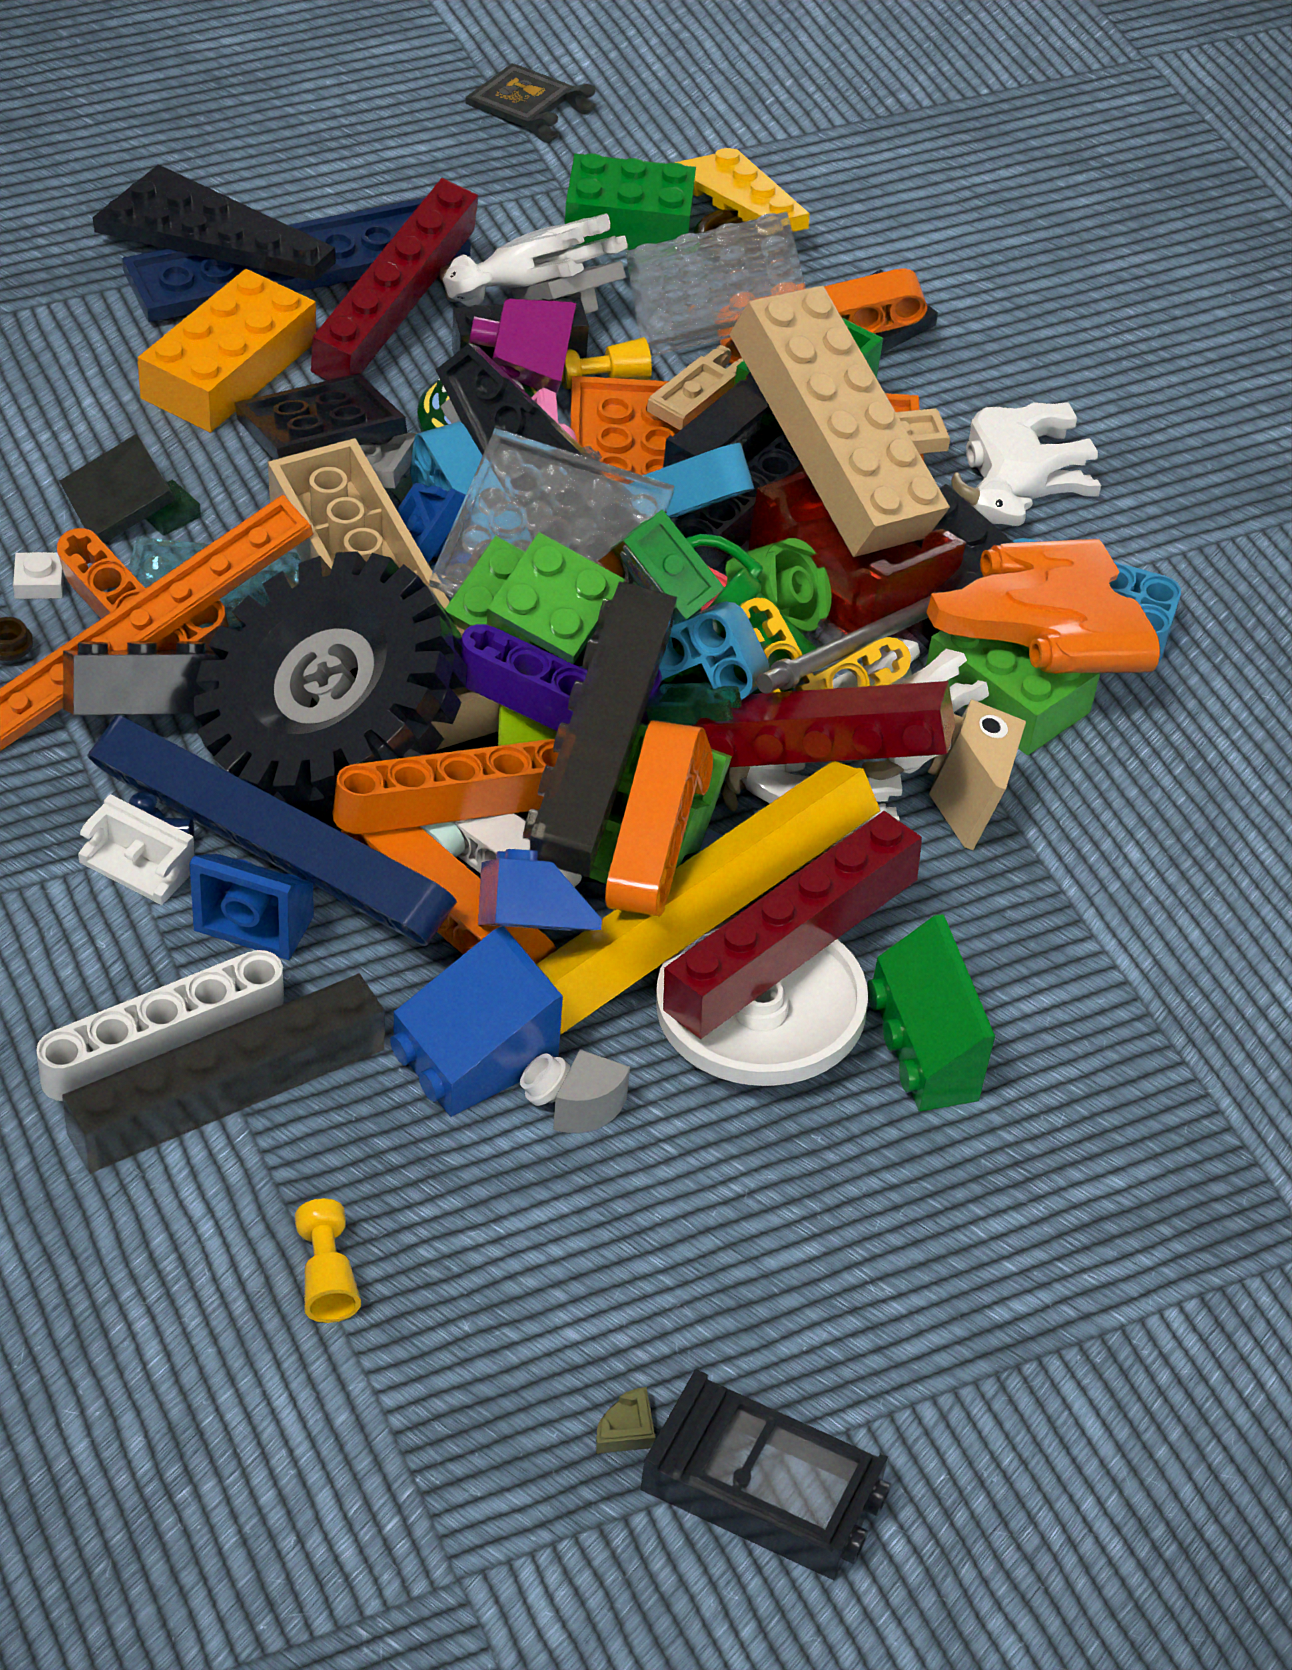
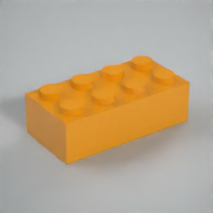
M248 269L243 270L137 357L140 398L210 433L213 432L236 412V402L251 399L312 346V339L316 333V301Z

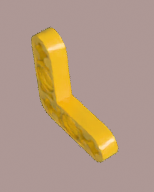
M753 598L740 605L747 614L748 619L751 617L748 611L751 607L755 613L765 612L768 620L762 623V627L768 638L778 633L781 641L766 645L763 648L767 659L774 650L787 652L792 660L803 655L779 610L771 601L765 598ZM754 628L759 642L765 641L760 631ZM892 637L882 638L869 643L816 674L810 673L802 677L804 684L795 686L797 691L833 689V678L841 669L849 670L856 676L857 687L870 686L868 674L857 660L862 657L863 666L874 663L882 657L879 650L881 647L885 652L894 651L896 653L897 659L892 662L894 671L891 672L886 667L869 674V677L875 681L871 686L889 685L907 673L911 663V655L908 647L899 639ZM778 688V689H776V690H774V691H772V692H770V693L781 692V691H780V689Z

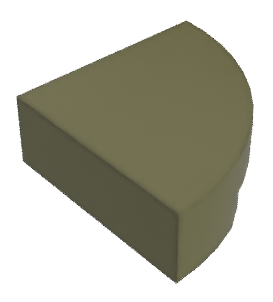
M647 1387L633 1389L621 1395L619 1401L612 1405L600 1419L596 1434V1454L649 1449L655 1442V1433Z

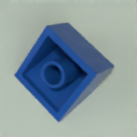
M506 849V851H497L496 859L481 863L478 925H503L505 927L567 931L601 930L602 919L553 862L537 861L538 851Z
M221 854L193 856L189 865L194 931L254 950L268 951L277 957L290 961L314 917L313 883L302 880L295 875L282 874L256 866L246 860H237Z

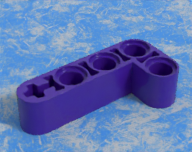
M476 624L468 627L461 639L463 649L459 656L467 665L465 688L591 748L601 750L603 753L620 754L625 752L635 724L639 722L646 724L652 713L662 676L658 667L648 660L642 658L626 659L619 664L610 679L606 680L486 624Z

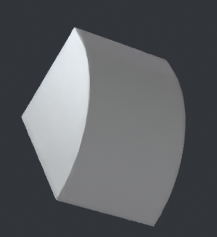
M579 1050L555 1098L553 1130L566 1133H584L599 1129L610 1123L620 1113L627 1100L630 1067Z

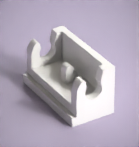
M111 794L104 800V804L88 819L80 831L81 836L87 839L93 838L86 842L78 853L79 863L160 905H163L190 876L189 863L193 856H195L193 836Z

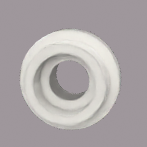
M542 1054L536 1057L526 1067L520 1079V1085L525 1090L526 1098L536 1106L555 1102L556 1095L571 1068L570 1065L563 1058H554L550 1054Z

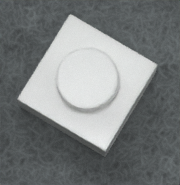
M57 552L15 554L13 580L15 599L63 598L64 572Z

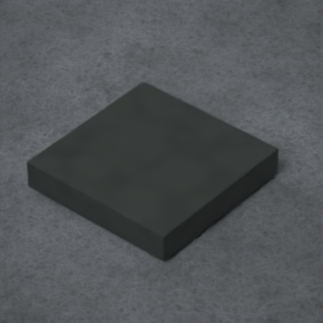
M137 433L59 480L84 528L95 533L103 543H106L176 500Z

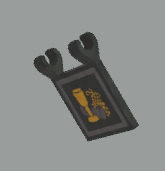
M511 63L466 96L465 102L469 106L529 128L541 141L549 143L559 136L558 131H553L550 128L558 122L557 114L551 111L564 101H567L579 113L588 114L596 108V104L589 102L586 98L592 97L596 93V89L591 84L573 86Z

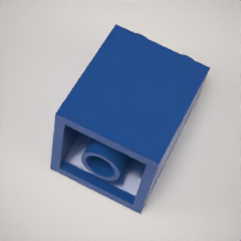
M502 925L494 929L394 1011L393 1036L390 1037L391 1048L398 1061L402 1065L409 1064L418 1075L421 1088L427 1098L432 1102L438 1101L448 1115L452 1117L519 1083L524 1070L536 1057L542 1054H550L554 1058L558 1057L563 996Z

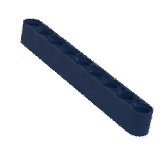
M115 716L87 754V757L96 766L115 779L139 792L153 794L161 804L187 818H192L194 822L302 880L312 882L314 887L421 945L427 946L457 903V900L451 893L431 879L123 716Z

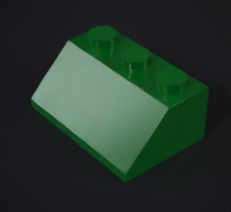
M944 914L934 915L877 957L874 977L868 980L867 983L868 999L871 1008L879 1010L883 1019L885 1044L889 1051L895 1050L900 1062L899 1077L901 1085L905 1092L912 1093L919 1112L978 1102L995 1039V1034Z

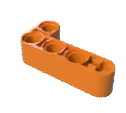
M71 529L59 538L57 553L66 580L101 619L146 589L101 539L89 529ZM116 587L113 591L103 592L108 588ZM221 600L216 601L157 642V650H176V642L198 641L206 643L205 650L213 651L208 645L219 627L229 628L225 607ZM204 623H214L213 625H211V626H209V627H205V628L199 627L200 625H202V624H204Z
M655 720L650 721L645 733L607 879L605 897L608 908L658 917L663 914L694 794L705 795L711 782L713 753L704 728Z

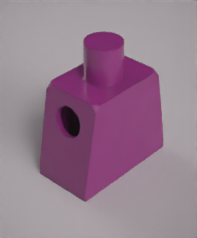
M507 299L504 301L500 322L474 316L469 342L493 347L492 360L511 379L537 390L544 387L555 392L557 396L562 380L576 303Z

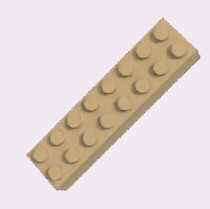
M356 438L268 461L270 503L283 494L312 527L313 535L294 547L302 562L321 556L332 569L336 552L358 551L366 562L372 553L390 557L399 568L404 564L419 575L444 609L450 603L449 599ZM455 625L462 636L465 630ZM465 687L452 689L462 702L454 723L431 722L444 738L437 748L439 750L498 732L499 703Z

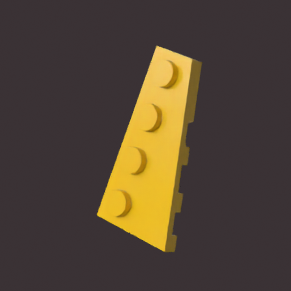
M722 148L717 150L716 154L675 162L685 166L696 167L695 196L698 197L705 193L713 197L714 206L721 210L738 211V217H741L742 221L753 227L756 226L757 229L772 237L809 228V212L737 149Z

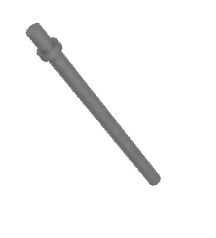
M931 596L793 660L785 658L773 663L769 671L758 676L757 687L763 693H770L778 688L788 690L796 686L801 677L840 660L873 641L886 638L928 618L926 612Z

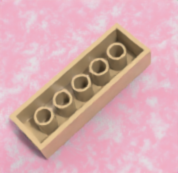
M824 286L748 301L729 335L852 556L856 557L927 538L950 506Z

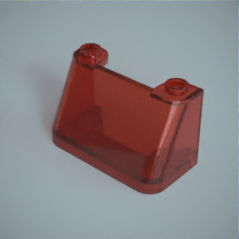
M804 470L757 488L749 551L789 538L800 539L810 545L816 552L811 558L817 569L825 567L831 586V608L827 618L822 620L843 635H847L929 597L959 570L966 542L949 531L939 529L925 536L922 549L909 542L853 557Z

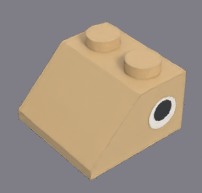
M971 699L962 717L954 714L955 729L951 739V749L948 750L946 755L932 758L928 773L935 775L929 795L965 848L974 850L1006 790L1026 721Z

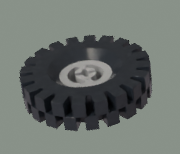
M358 551L336 552L332 569L321 556L298 563L299 585L297 586L294 585L284 571L262 583L271 602L263 607L248 595L232 611L233 615L244 626L243 630L238 631L224 626L219 627L208 646L221 660H202L196 683L206 693L194 696V717L203 725V727L198 729V733L205 748L214 756L213 759L225 771L304 813H307L309 806H311L320 817L333 815L336 779L339 771L344 767L359 763L406 758L404 754L409 749L421 755L434 754L444 738L431 722L453 724L462 702L452 689L466 687L467 665L459 656L463 649L461 643L462 636L453 624L454 620L419 575L403 564L399 568L392 558L372 553L366 562ZM353 668H358L356 678L350 672ZM313 697L318 704L310 708L311 699Z

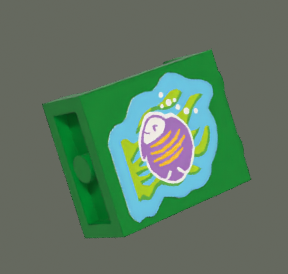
M663 509L649 520L643 521L609 549L620 559L627 573L669 625L688 619L725 589Z

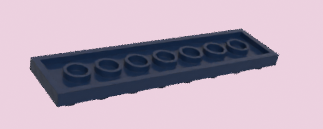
M425 198L289 224V226L335 247L336 263L316 282L171 249L123 257V272L148 322L168 320L172 317L191 314L245 269L295 292L357 280L361 278ZM469 239L466 240L451 261L463 254L468 257L470 256L471 242Z

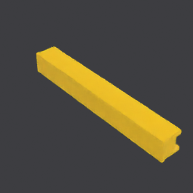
M831 761L675 868L667 904L660 917L614 910L602 919L601 930L582 932L536 965L563 996L560 1035L879 813L881 810L864 769Z

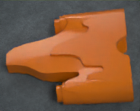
M1099 539L1018 542L994 545L990 550H984L981 555L980 568L984 577L977 579L960 590L932 593L926 612L933 626L948 634L969 638L1000 640L1029 647V657L1032 666L1040 668L1046 673L1152 672L1157 667L1160 657L1158 636L1140 604L1135 599L1116 593L1110 587L1109 583L1117 579L1119 569Z

